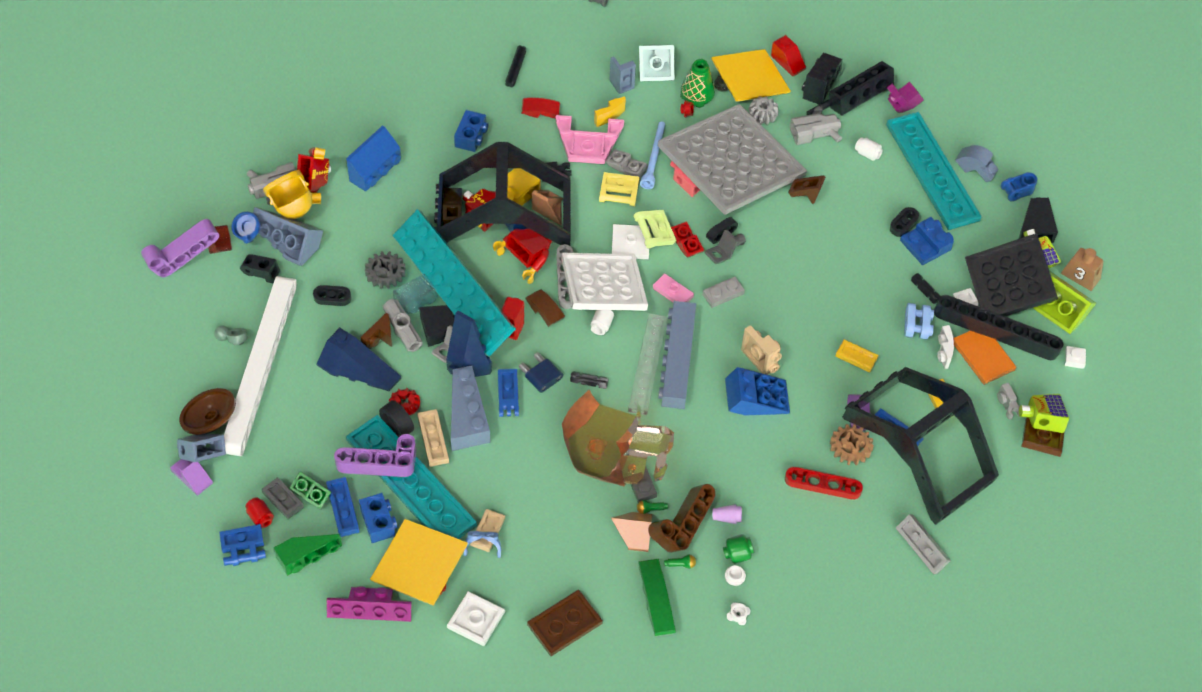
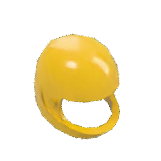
M300 170L292 171L263 188L265 196L271 200L270 204L274 205L276 211L287 219L303 217L313 204L312 194L308 188L309 184L305 181Z

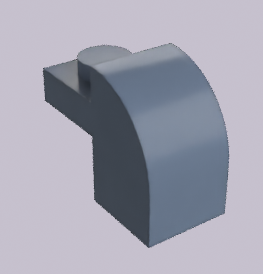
M979 145L962 148L955 159L965 173L976 170L985 182L991 181L998 171L997 166L991 160L993 153Z

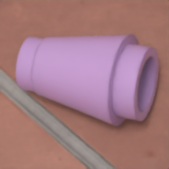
M734 504L713 508V520L732 524L742 522V506Z

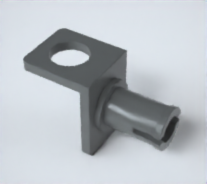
M724 230L718 246L707 249L705 254L715 264L731 259L735 248L745 244V236L741 233L733 236L728 230ZM712 252L719 253L721 258L713 256Z

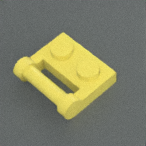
M604 172L599 202L611 201L635 206L639 177ZM606 191L631 194V197L606 194Z

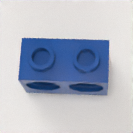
M469 110L465 111L454 135L456 148L475 152L477 147L481 146L482 135L488 130L485 114Z
M383 493L359 499L360 510L371 543L395 537V528H398L395 517L390 516L389 511H392L389 499L385 500ZM382 524L386 525L385 527H382V528L378 527L379 525H382Z

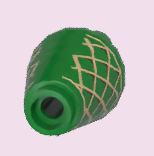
M697 59L692 64L681 86L680 97L685 101L693 102V105L701 108L712 101L715 96V87L707 61Z

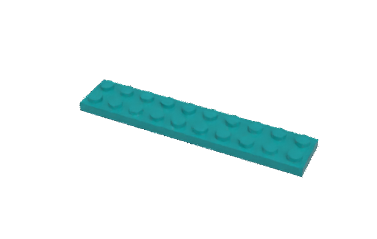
M417 209L392 236L454 315L457 311H460L475 320L481 335L479 341L486 347L484 353L491 356L516 328L430 221Z

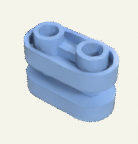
M907 303L904 326L905 337H913L914 332L919 333L920 339H928L929 336H932L933 325H930V322L933 321L934 310H931L930 305H922L921 310H917L915 303ZM915 317H920V325H915Z

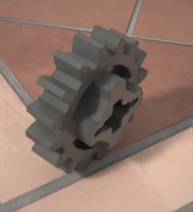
M381 251L380 256L374 254V259L368 258V263H365V276L367 281L372 282L374 287L378 284L380 289L383 286L390 289L391 284L396 287V282H402V277H405L406 268L403 259H398V254L392 256L390 251L387 255H384L383 251Z

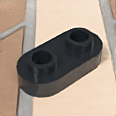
M912 207L904 208L892 220L890 232L897 237L908 233L918 222L919 212Z
M320 285L314 289L313 297L314 301L320 305L346 306L351 301V292L347 287Z

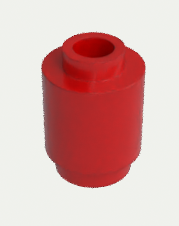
M255 497L246 503V513L255 525L261 524V528H266L272 523L274 515L263 500Z

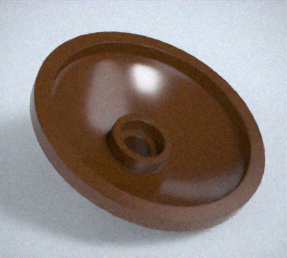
M223 388L210 389L198 394L181 411L179 423L182 429L193 435L207 434L217 430L232 416L236 406L235 397L229 390Z

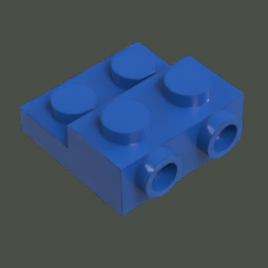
M932 217L918 223L914 230L902 235L900 238L903 245L922 266L951 251L954 243L952 234L950 232L946 233L942 229L941 222L934 220Z

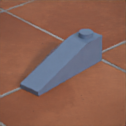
M254 207L253 213L260 221L259 234L263 238H267L272 243L271 246L274 249H278L286 260L302 266L319 249L323 230Z

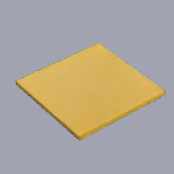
M765 49L711 57L736 102L759 98V96L768 97L791 92Z
M404 519L370 580L434 606L468 543Z

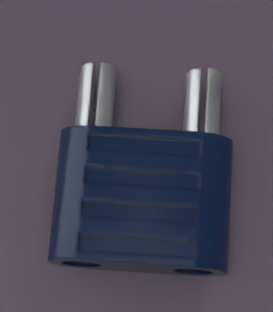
M537 352L534 358L539 362L538 365L529 369L525 363H521L519 368L525 373V378L542 393L563 378V373L549 359H545Z

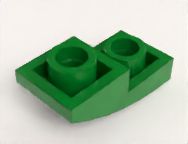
M301 471L289 487L290 490L319 509H322L332 493Z

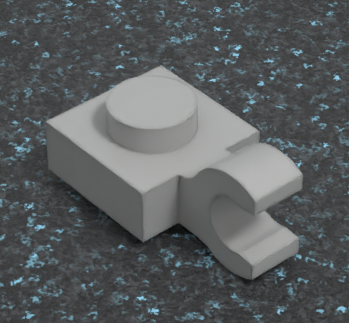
M1009 383L1002 384L997 397L1007 410V418L1009 420L1013 418L1012 411L1016 412L1018 417H1020V406L1016 402L1017 397Z

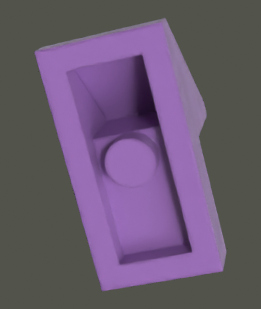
M180 459L170 467L171 472L197 496L213 484V481L199 462Z

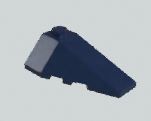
M460 311L455 313L446 358L447 370L453 375V369L472 366L475 377L490 375L492 372V361L484 353L486 350L485 345L479 341L481 335L475 320Z
M340 327L327 340L317 361V366L332 376H343L349 378L350 381H361L367 383L368 386L390 391L401 379V376L356 337Z

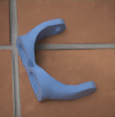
M468 532L465 540L468 545L473 541L484 538L497 547L498 558H501V543L498 533ZM468 545L466 546V548H465V550H464V556H467V553H468L467 547H468Z

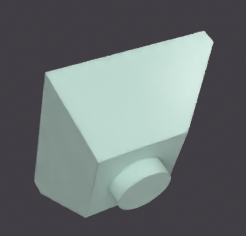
M674 45L639 46L640 81L674 80Z

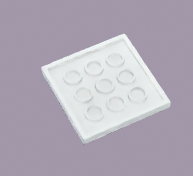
M562 253L561 259L572 309L647 310L648 303L635 254Z

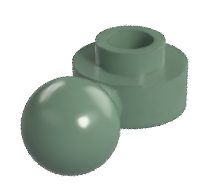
M219 326L214 332L216 339L220 341L228 339V342L233 345L243 344L247 340V332L243 328L229 330L226 326Z

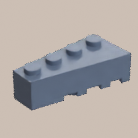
M472 366L453 369L452 451L490 443V429Z

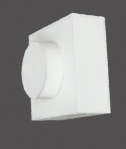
M971 288L953 293V297L978 306V300Z
M1067 346L1065 349V366L1084 369L1086 365V349Z

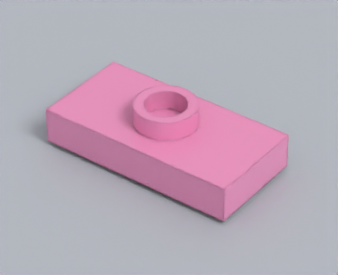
M666 274L662 275L653 284L655 291L673 303L674 301L689 302L694 297L693 292Z

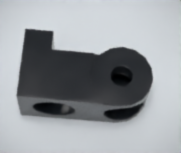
M248 254L240 266V270L244 274L263 278L266 282L272 284L280 272L276 259Z

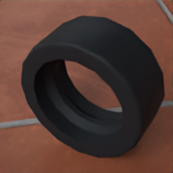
M392 400L380 408L379 415L381 419L398 437L413 432V422L409 414L398 402Z

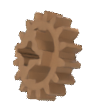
M845 424L844 429L839 426L837 432H833L830 440V451H835V458L841 457V463L846 460L847 465H850L851 461L858 465L859 460L864 463L866 457L870 458L874 446L872 445L873 438H868L869 432L864 433L862 427L856 429L854 424L850 428L848 424Z

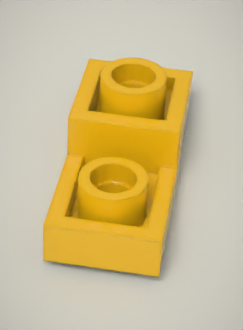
M625 96L608 101V107L595 110L594 123L596 127L607 124L609 119H616L625 111Z

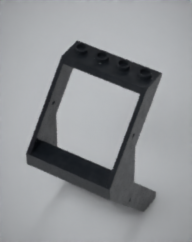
M496 142L439 174V184H436V194L439 195L438 198H435V209H438V212L434 213V223H437V227L434 228L446 243L481 224H522L559 245L570 246L571 178L509 142ZM483 168H496V198L442 226L444 188L455 185ZM508 168H522L563 191V228L507 198Z
M904 367L899 372H893L886 381H880L873 390L864 392L857 401H851L845 407L846 411L842 416L844 420L884 437L911 468L929 517L935 525L991 485L999 476L973 402L961 388ZM898 382L936 396L943 402L942 405L908 429L861 409ZM955 415L968 432L984 476L941 507L916 442Z

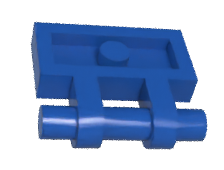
M261 524L219 532L222 552H231V556L223 558L224 566L232 564L237 566L239 563L247 561L253 563L258 562V559L266 558L265 550L256 551V547L264 546ZM245 549L250 550V553L238 555L237 552L239 550Z

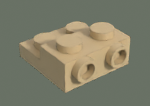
M751 325L744 329L741 351L762 374L775 373L780 368L778 361L782 358L779 343L769 335L762 338L759 331L755 330Z

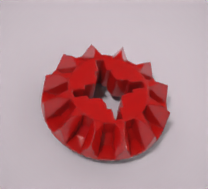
M408 388L404 390L398 389L395 393L392 392L389 402L392 400L398 402L409 415L414 414L420 407L419 395L416 394L415 390L411 391ZM401 399H408V403L404 402L401 404Z

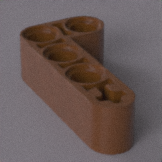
M704 484L691 488L673 522L669 519H664L649 525L650 537L667 552L672 553L687 549L715 498L713 486Z

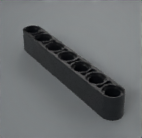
M949 295L940 296L934 308V315L941 320L994 338L999 342L1050 361L1058 357L1064 346L1063 340L1058 336Z

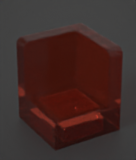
M228 225L215 226L219 238L208 247L209 253L231 251L232 246Z

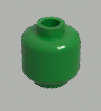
M744 534L728 538L726 540V547H723L726 559L730 558L734 564L750 560L752 553H755L750 537L746 538Z

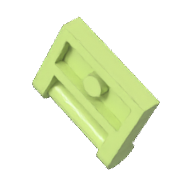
M664 210L640 211L634 214V219L638 222L645 238L646 248L673 245L676 242ZM646 219L648 220V223L655 238H652L648 226L645 222Z

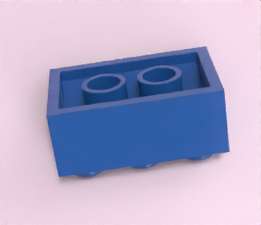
M383 125L346 158L349 181L366 192L382 176H385L394 165L400 162V147Z

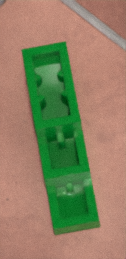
M659 559L638 561L647 601V610L654 635L676 633Z

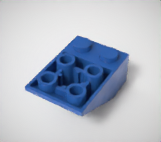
M737 367L725 378L729 412L745 416L790 413L786 380Z

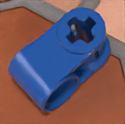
M1027 172L1004 180L1000 187L1006 191L1009 201H1016L1034 193L1037 176Z

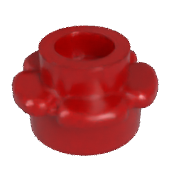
M685 101L684 104H681L680 111L681 114H684L685 118L693 116V102Z

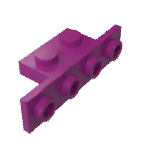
M351 587L348 599L327 598V618L411 622L412 602L392 601L393 589H386L384 587Z

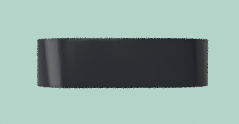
M728 217L713 226L707 232L706 238L712 244H716L720 241L724 230H728L732 234L737 229L738 223L732 217Z

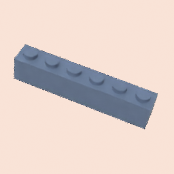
M674 301L673 308H669L668 319L672 320L671 324L667 323L666 335H670V337L665 339L664 350L668 351V354L663 355L662 366L666 367V371L661 372L660 382L664 383V387L659 388L658 399H662L661 407L685 409L696 303Z

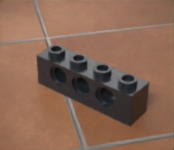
M881 61L829 91L830 108L842 116L885 91L892 83L894 85V68Z

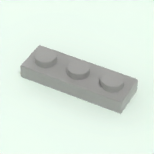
M909 514L896 527L898 532L933 574H938L951 561L913 514Z

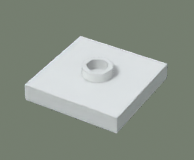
M613 224L612 254H635L636 259H649V248L645 246V238L640 226Z
M468 591L447 624V628L485 646L505 613V609Z

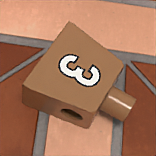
M1080 248L1061 274L1092 291L1101 279L1104 261L1096 256L1094 249L1088 248L1085 250Z

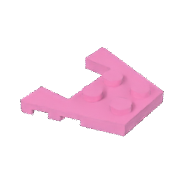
M556 115V125L568 161L605 164L624 127V120L609 119L607 133L571 130L572 116Z

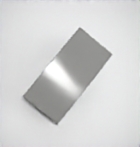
M616 149L606 160V163L615 170L625 175L638 176L639 179L648 168L647 163L631 159L630 153Z

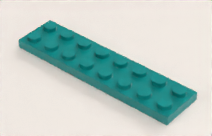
M916 112L887 120L886 126L947 230L981 221L982 216L920 113Z
M376 415L348 434L346 441L353 448L396 451L399 437ZM417 457L415 459L414 471L410 476H379L423 526L460 539L477 526L476 520Z

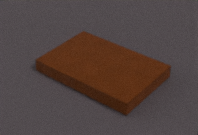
M579 589L527 621V626L550 657L603 624V620Z

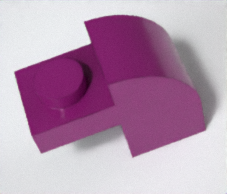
M910 81L899 90L893 83L887 87L890 91L888 100L899 113L911 110L924 101Z

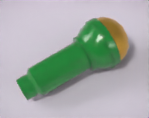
M642 500L637 504L638 512L643 514L650 511L668 509V503L664 502L650 503Z
M688 554L683 558L664 560V564L668 567L683 566L691 569L695 566L696 559L693 555Z

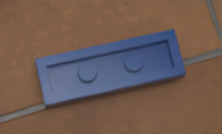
M346 477L327 481V489L332 492L329 497L340 537L360 533Z

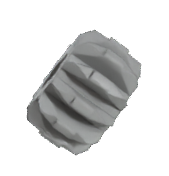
M759 96L758 99H753L749 105V114L760 125L765 123L768 126L769 122L774 123L775 118L778 116L777 103H774L773 99H768L767 96L765 98Z

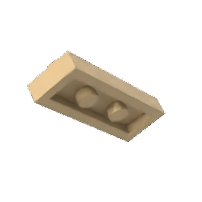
M437 409L417 413L429 467L449 463Z

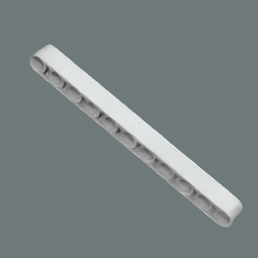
M280 276L275 278L235 399L236 406L224 433L226 454L236 456L244 454L296 291V279Z

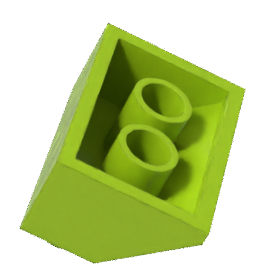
M1050 271L1058 300L1033 307V309L1071 334L1086 319L1096 302Z

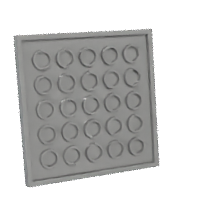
M740 104L659 140L657 145L724 215L792 183L795 179L806 176L807 170Z

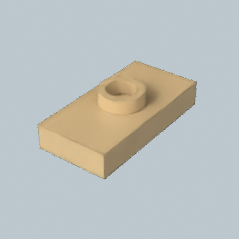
M486 509L476 531L499 533L504 523L505 515ZM481 538L470 543V546L490 552L493 543Z

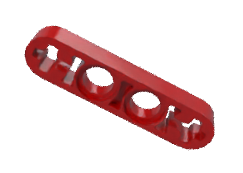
M791 467L785 474V482L790 487L846 499H858L863 490V485L856 479L799 467ZM792 474L796 475V480L792 479ZM812 477L817 478L819 483L812 485L808 479ZM836 482L839 487L832 489L828 486V483ZM851 487H855V492L851 491Z

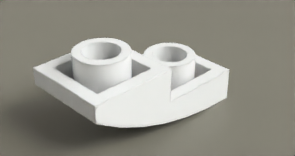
M950 325L942 326L941 332L938 335V341L941 346L937 352L939 362H942L944 369H948L954 349Z

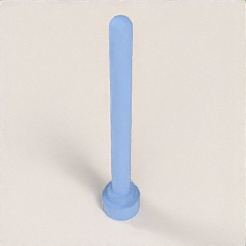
M663 121L658 124L647 172L641 177L640 186L644 189H652L655 184L653 173L660 149L657 146L658 141L662 139L665 129Z

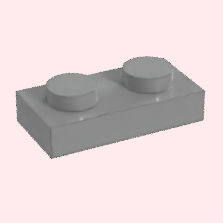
M733 277L703 290L702 295L711 308L744 295L745 290L737 278Z

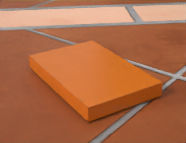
M968 331L953 338L954 346L983 385L1015 371L1016 365L996 339L973 331Z

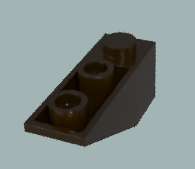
M444 188L443 225L462 216V188Z

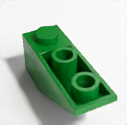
M339 534L292 537L273 548L277 560L288 576L301 571L304 566L310 563H316L326 554L336 552L342 546Z

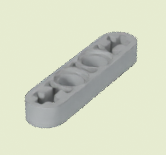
M561 245L557 248L556 254L558 302L562 308L570 309L572 308L570 296L569 301H565V294L569 293L568 287L561 285L562 282L566 281L565 273L561 270V267H563L561 257L563 252L573 253V249L569 245Z

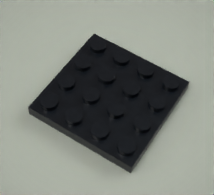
M1037 233L965 257L981 308L1002 316H1009L1058 300Z

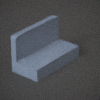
M611 57L609 80L616 91L622 94L634 89L636 64L632 60L620 65L615 57Z

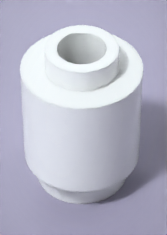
M861 137L855 146L858 154L872 161L879 159L883 152L880 144L868 138Z
M612 310L595 311L590 324L593 333L604 335L609 330L614 317Z

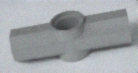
M388 300L383 305V310L389 314L395 334L400 337L407 351L414 352L418 350L423 343L411 323L410 316L404 312L398 300Z

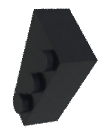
M823 52L806 76V81L801 91H804L802 99L818 105L823 103L841 70L843 59Z

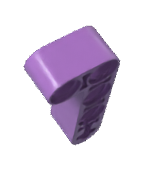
M204 219L162 250L155 245H149L141 251V255L151 271L160 277H167L216 242L219 234L211 220Z
M410 434L401 435L397 440L396 451L339 448L334 454L336 469L341 473L408 477L413 473L415 467V438Z

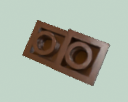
M542 289L525 298L534 313H540L548 327L565 317L558 305Z

